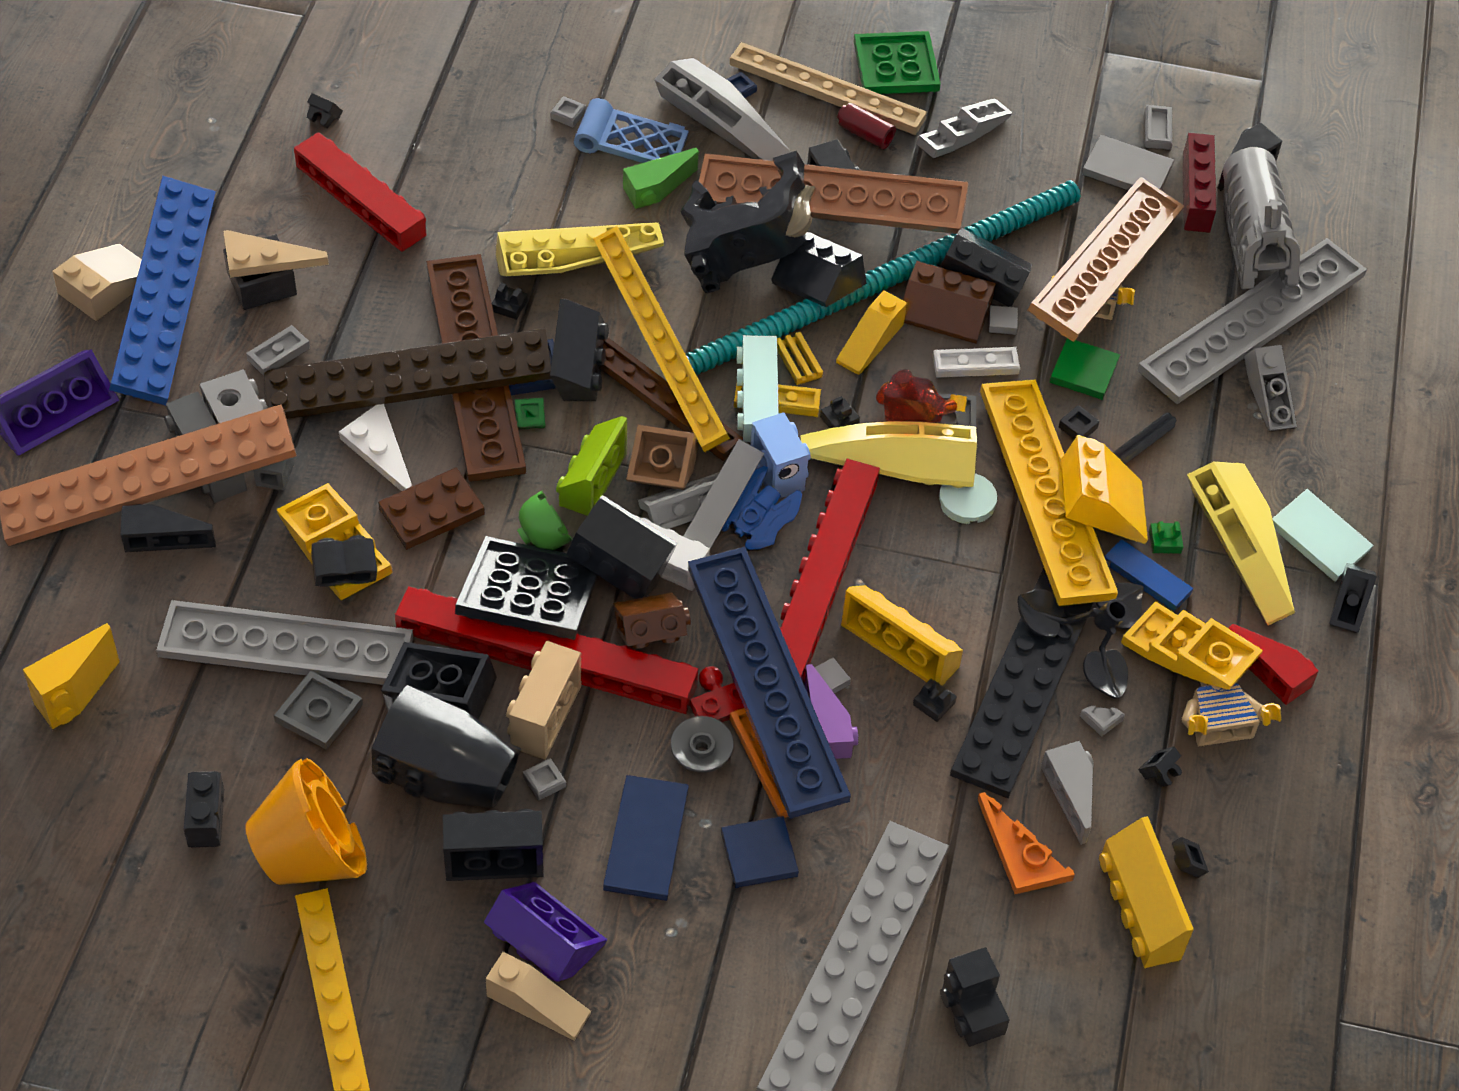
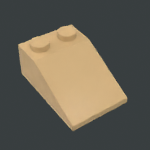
M120 244L73 255L52 271L57 292L97 321L133 294L141 259Z

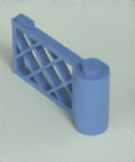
M595 98L588 104L574 138V144L580 151L585 153H595L597 150L644 163L658 159L660 154L669 152L670 155L682 152L689 131L685 130V126L671 122L667 125L613 109L612 105L605 99ZM616 120L624 121L629 126L619 129L615 122ZM648 128L653 130L654 133L644 136L641 129ZM634 132L638 139L628 141L624 135ZM672 135L679 137L680 140L669 143L666 137ZM617 137L622 142V144L617 146L607 143L608 140ZM659 139L663 146L654 149L649 142ZM644 145L647 151L640 153L635 151L633 147Z

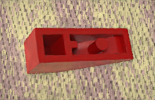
M1232 624L1229 626L1228 629L1263 650L1262 654L1248 669L1285 705L1312 688L1319 670L1310 659L1305 658L1298 650L1238 625Z

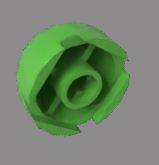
M541 490L530 497L521 507L518 517L521 528L517 529L526 545L532 542L535 547L555 550L573 539L568 534L569 532L552 504L549 505L546 495Z

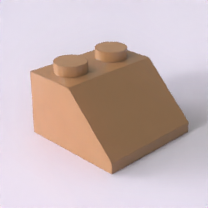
M638 425L626 480L684 490L693 473L699 446L695 433Z

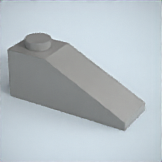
M1076 741L1045 751L1041 769L1079 843L1082 845L1087 843L1091 830L1094 764L1091 754L1084 750L1080 741Z

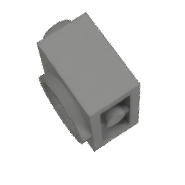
M244 369L200 384L203 401L216 424L268 408L264 399H258L259 391L253 378L248 379Z

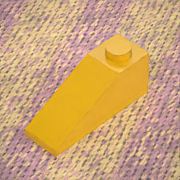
M883 290L866 310L838 355L836 363L860 375L904 325L907 302Z

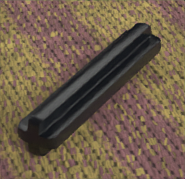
M1169 412L1164 413L1113 453L1124 464L1128 463L1174 428L1177 421L1176 418Z

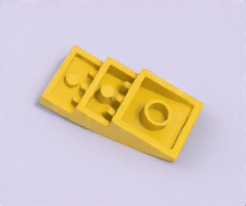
M328 483L276 509L277 514L311 564L312 544L320 539L333 538L337 541H345L356 535L373 539L359 524L357 514ZM374 539L377 565L376 581L364 584L345 583L329 586L340 600L393 573L391 564L376 549Z
M1156 601L1123 635L1121 644L1173 672L1227 690L1233 687L1263 651L1212 618L1205 624L1185 610H1182L1177 615Z

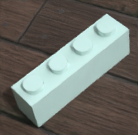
M743 335L742 347H737V364H742V369H737V386H742V391H737V408H743V413H738L737 430L743 431V442H751L752 422L778 414L777 336Z

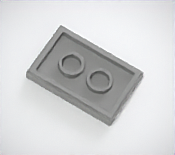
M1100 135L1083 167L1082 175L1126 190H1130L1136 181L1142 177L1161 190L1172 169L1174 159Z

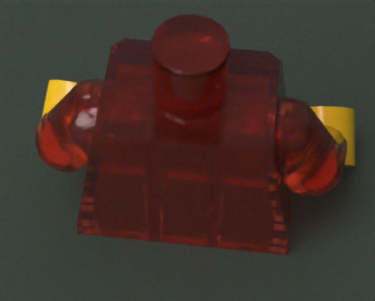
M903 369L894 374L890 382L883 384L876 394V401L879 404H884L886 422L940 423L944 414L955 411L965 412L967 397L952 394L950 399L945 400L938 394L931 380L912 376L910 370Z

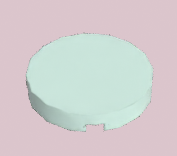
M975 474L973 487L941 486L939 492L941 509L949 518L963 524H970V521L983 522L993 514L996 508L997 491L989 480Z

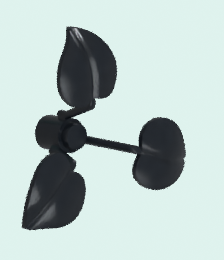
M1115 583L1118 591L1116 599L1096 602L1099 609L1094 608L1089 612L1069 618H1061L1064 614L1063 605L1058 606L1054 593L1048 590L1036 589L1020 594L1017 599L1020 616L1025 625L1033 633L1041 637H1055L1060 631V624L1065 625L1092 616L1095 617V625L1099 629L1107 631L1099 646V652L1092 651L1084 659L1083 672L1085 678L1095 689L1111 698L1119 699L1122 697L1128 681L1127 664L1119 651L1114 649L1106 651V645L1111 636L1116 633L1115 627L1130 629L1141 617L1144 586L1132 583Z

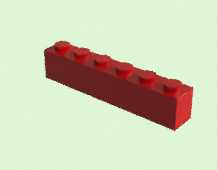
M318 132L294 147L297 168L401 252L427 236L424 214L409 205L404 197L397 195L389 189L384 181H379L366 167H362L354 161L350 154L340 150L331 139L325 138Z

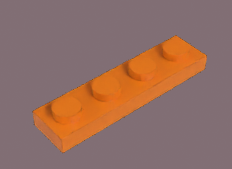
M745 708L731 712L730 721L778 817H789Z

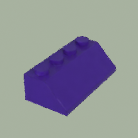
M92 349L83 350L0 395V436L17 456L119 401L116 393L109 390L110 382Z

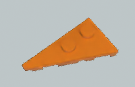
M985 792L979 793L978 803L1014 894L1073 881L1075 874L1070 867L1065 869L1052 857V851L1046 845L1039 843L1036 836L1018 820L1014 822L1001 810L1002 805L994 798L989 797Z

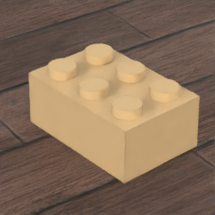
M549 641L545 642L541 652L536 651L531 663L532 670L529 676H523L519 686L520 694L517 700L510 702L506 717L510 721L507 734L510 735L511 744L521 748V752L546 760L581 688V652Z

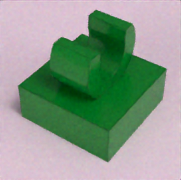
M1159 521L1158 523L1150 524L1149 535L1152 553H1182L1183 541L1178 521L1174 523Z

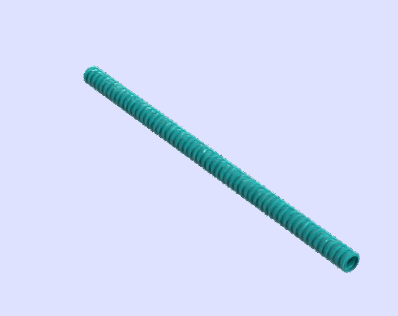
M1068 180L1065 183L1059 184V186L1039 193V195L1019 202V204L999 211L998 214H993L991 217H986L984 220L973 223L971 226H966L964 229L991 242L1034 221H1038L1040 218H1045L1053 212H1058L1060 209L1066 208V206L1079 202L1081 198L1080 190L1075 182ZM956 234L946 235L944 238L924 245L922 248H917L916 251H911L909 254H904L902 257L891 260L888 264L884 263L881 267H875L874 270L867 271L865 273L866 285L828 307L804 299L803 302L791 305L788 309L784 308L781 312L767 316L766 319H760L759 322H753L752 325H747L744 329L740 328L737 332H731L730 335H725L722 339L718 338L715 342L702 345L700 349L696 348L692 352H687L686 356L698 376L701 372H706L708 368L713 369L716 365L720 366L723 362L737 358V347H742L743 335L777 336V338H781L782 335L785 336L789 332H794L796 328L801 329L811 322L823 319L825 315L829 316L832 312L836 313L840 309H845L847 306L860 302V300L867 299L868 296H873L875 293H880L882 290L893 287L896 283L900 284L903 280H908L916 261L933 266L941 265Z

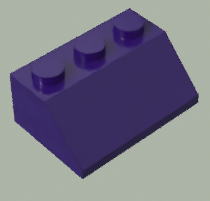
M536 882L502 890L484 920V923L492 929V933L497 938L510 943L517 949L516 952L520 957L532 961L541 969V973L556 982L573 977L607 942L604 936Z

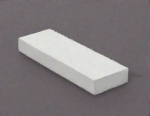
M1016 347L933 351L936 378L1018 375L1020 371Z

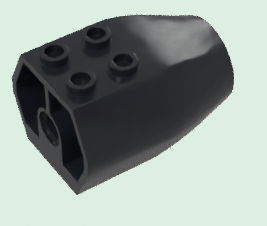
M406 685L391 705L371 748L372 774L385 784L390 785L394 783L403 787L405 792L417 798L423 796L440 803L494 808L510 782L521 748L500 738L494 731L466 711Z

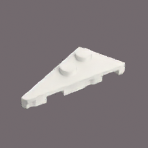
M384 404L375 405L339 431V437L345 444L399 490L403 491L412 487Z

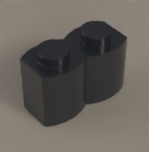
M356 535L345 541L323 538L312 544L311 557L315 586L329 587L345 583L364 584L376 581L377 565L373 539Z

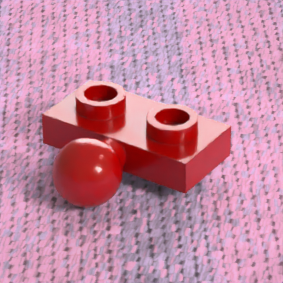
M708 666L700 672L699 682L704 689L710 690V692L690 699L689 705L695 717L707 716L725 722L730 720L731 712L744 708L734 683L722 687L723 674L719 668Z

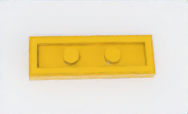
M737 384L734 408H737V391H742V386H737ZM778 384V413L784 412L787 414L818 417L821 389Z

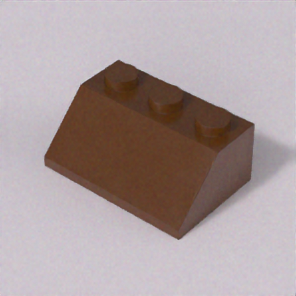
M916 261L903 301L907 302L904 323L977 344L988 316L990 305H992L996 283Z

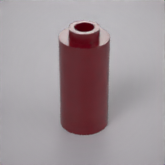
M853 103L843 105L838 112L837 119H839L838 124L840 127L881 149H886L895 136L896 126Z

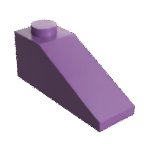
M812 664L806 665L804 686L835 759L851 758L853 746L858 745L857 727H852L850 714Z

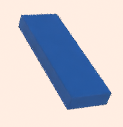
M1122 539L1104 556L1106 560L1111 561V569L1133 584L1144 586L1143 591L1174 612L1192 594L1193 587Z

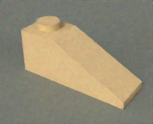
M502 952L486 977L487 997L574 1041L591 1014L587 1007L534 967L505 952Z

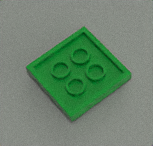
M929 31L854 34L853 42L863 88L879 94L940 91L941 83Z

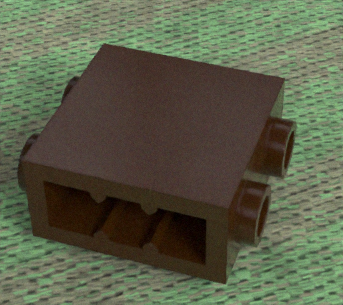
M672 592L613 603L617 632L625 644L634 649L648 647L650 642L659 640L663 643L676 642L680 640V636L687 635L686 626L691 625L688 607H684L682 600H678Z

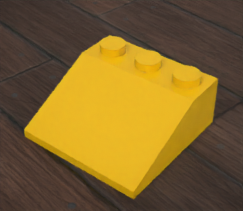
M1077 435L1062 457L1066 518L1146 544L1148 536L1142 481L1105 444L1095 439Z

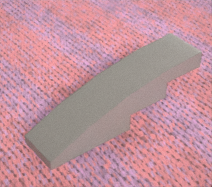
M995 98L962 107L957 117L940 121L937 130L919 135L916 144L932 158H936L953 152L990 132L1010 118L1012 112Z

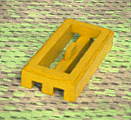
M801 332L795 333V337L786 335L785 340L777 338V351L796 385L822 378L823 370ZM786 347L790 348L805 376H801Z

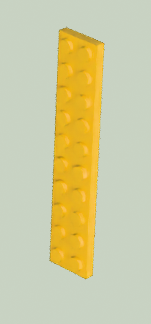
M1036 379L982 384L980 393L1058 606L1116 599L1118 591L1093 527L1066 518L1062 470L1064 452Z

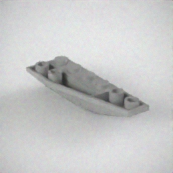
M696 59L671 61L654 79L659 94L663 99L753 159L774 161V157L791 152L731 82Z

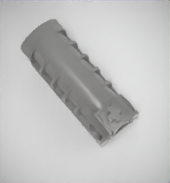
M1249 147L1233 153L1223 166L1224 215L1241 289H1253L1254 279L1257 278L1258 271L1279 269L1281 282L1285 283L1286 286L1297 285L1300 247L1292 231V223L1289 218L1287 205L1285 204V196L1282 191L1275 158L1269 151L1262 148Z

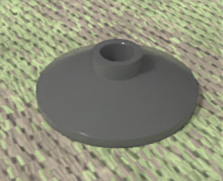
M696 716L686 719L676 727L671 737V751L676 761L686 769L695 772H710L722 767L730 759L733 752L734 743L730 730L721 721L712 717ZM699 747H704V748H706L707 750H706V751H698V750H696V749L699 748Z

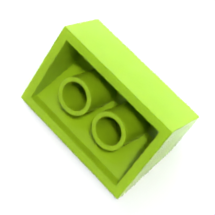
M620 416L597 424L590 435L586 434L584 436L579 454L571 458L568 473L565 477L561 476L558 481L556 492L559 493V506L588 516L599 498L604 495L627 454L626 417Z

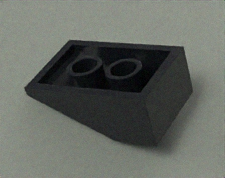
M404 642L381 691L382 694L397 699L406 685L462 709L476 719H479L497 676L488 654Z

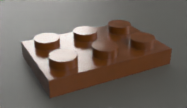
M457 467L378 502L379 510L406 550L485 515L484 506Z

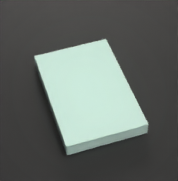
M1308 489L1272 518L1275 531L1334 582L1342 577L1346 563L1355 565L1374 546Z

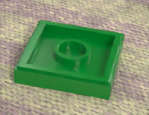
M1067 338L1049 383L1103 400L1118 364L1120 354L1077 340L1073 342Z

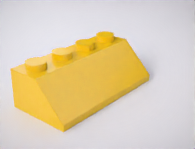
M865 585L852 586L846 590L841 622L844 628L925 682L932 678L943 686L960 667L963 649L959 648L954 641L944 638L935 632L930 625L915 619L907 610L897 607L881 593L873 591Z
M1148 816L1142 817L1106 840L1103 851L1099 855V861L1102 871L1104 873L1107 872L1110 878L1112 897L1114 900H1118L1121 906L1122 923L1126 929H1130L1133 937V951L1136 957L1141 958L1144 968L1182 960L1194 929Z

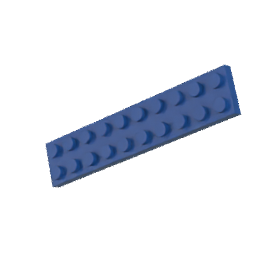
M162 176L109 390L166 406L216 191Z

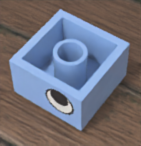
M784 412L752 422L751 446L764 453L757 468L761 466L768 467L763 484L775 488L780 493V498L787 497L796 490L805 491L806 478L809 476L807 466L811 455L807 444L802 443L799 439L798 430L794 422H790Z

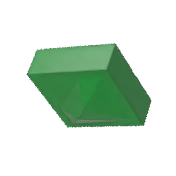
M543 398L515 399L518 430L545 428Z

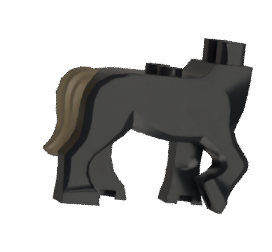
M797 151L773 158L781 180L771 189H767V186L760 187L759 190L763 197L758 202L737 203L734 196L726 197V202L717 204V201L712 199L708 190L698 180L694 181L690 197L681 209L682 216L687 225L690 226L684 255L705 293L718 291L721 282L728 281L733 274L739 271L770 263L793 253L802 246L806 233L812 223L809 203L815 192V186H805V164Z

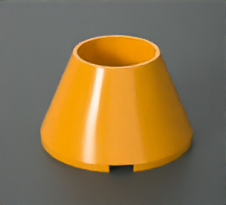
M308 758L303 761L300 759L291 766L246 822L247 839L256 860L266 875L278 885L358 878L365 874L367 870L366 852L355 822L348 823L341 807L346 805L343 798L323 770Z

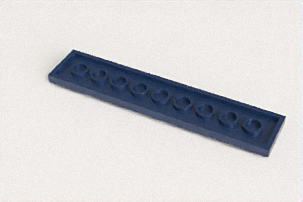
M742 547L688 561V571L789 819L850 802L851 794L746 548Z

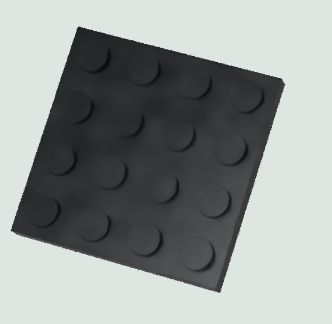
M485 536L456 602L455 614L470 619H480L499 625H508L531 632H540L555 635L559 638L575 640L598 575L567 556L566 553Z

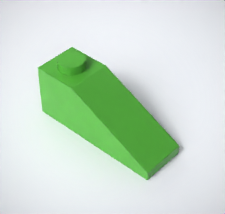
M697 147L624 168L623 188L634 208L637 209L660 202L698 170L699 151Z

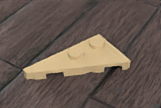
M229 230L223 231L230 278L329 265L328 255L325 251Z

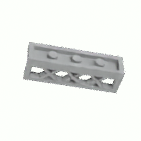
M720 472L689 482L684 490L672 488L639 499V506L648 512L652 523L665 529L693 520Z

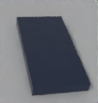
M626 775L603 891L667 901L689 790L688 784Z

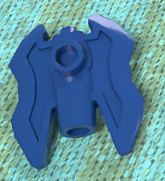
M761 466L755 470L722 528V531L725 532L729 529V525L734 524L736 529L734 532L739 537L750 536L751 539H747L745 543V548L749 550L762 549L773 545L777 532L783 525L795 519L802 499L801 491L796 490L776 504L781 495L775 488L766 485L759 492L768 472L767 466Z

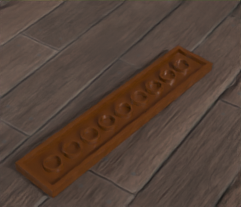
M481 254L426 261L441 343L497 336L498 332ZM509 385L452 394L468 481L526 474V463Z

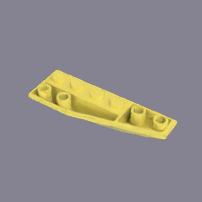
M659 222L498 232L496 259L499 273L502 276L563 273L606 263L593 238L615 226H618L633 256L662 247L664 240Z
M889 421L842 426L801 435V442L807 444L812 459L844 466L848 458L879 467V474L903 480L924 483L926 485H951L957 488L974 486L977 434L976 427Z
M1212 462L1187 474L1197 501L1266 624L1269 626L1294 614L1295 610L1270 507L1245 464Z

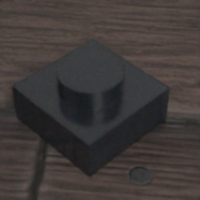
M1077 405L1060 420L1058 428L1073 439L1077 435L1087 438L1098 429L1100 421Z
M1183 837L1172 842L1176 854L1174 855V861L1181 871L1198 878L1209 872L1199 844Z

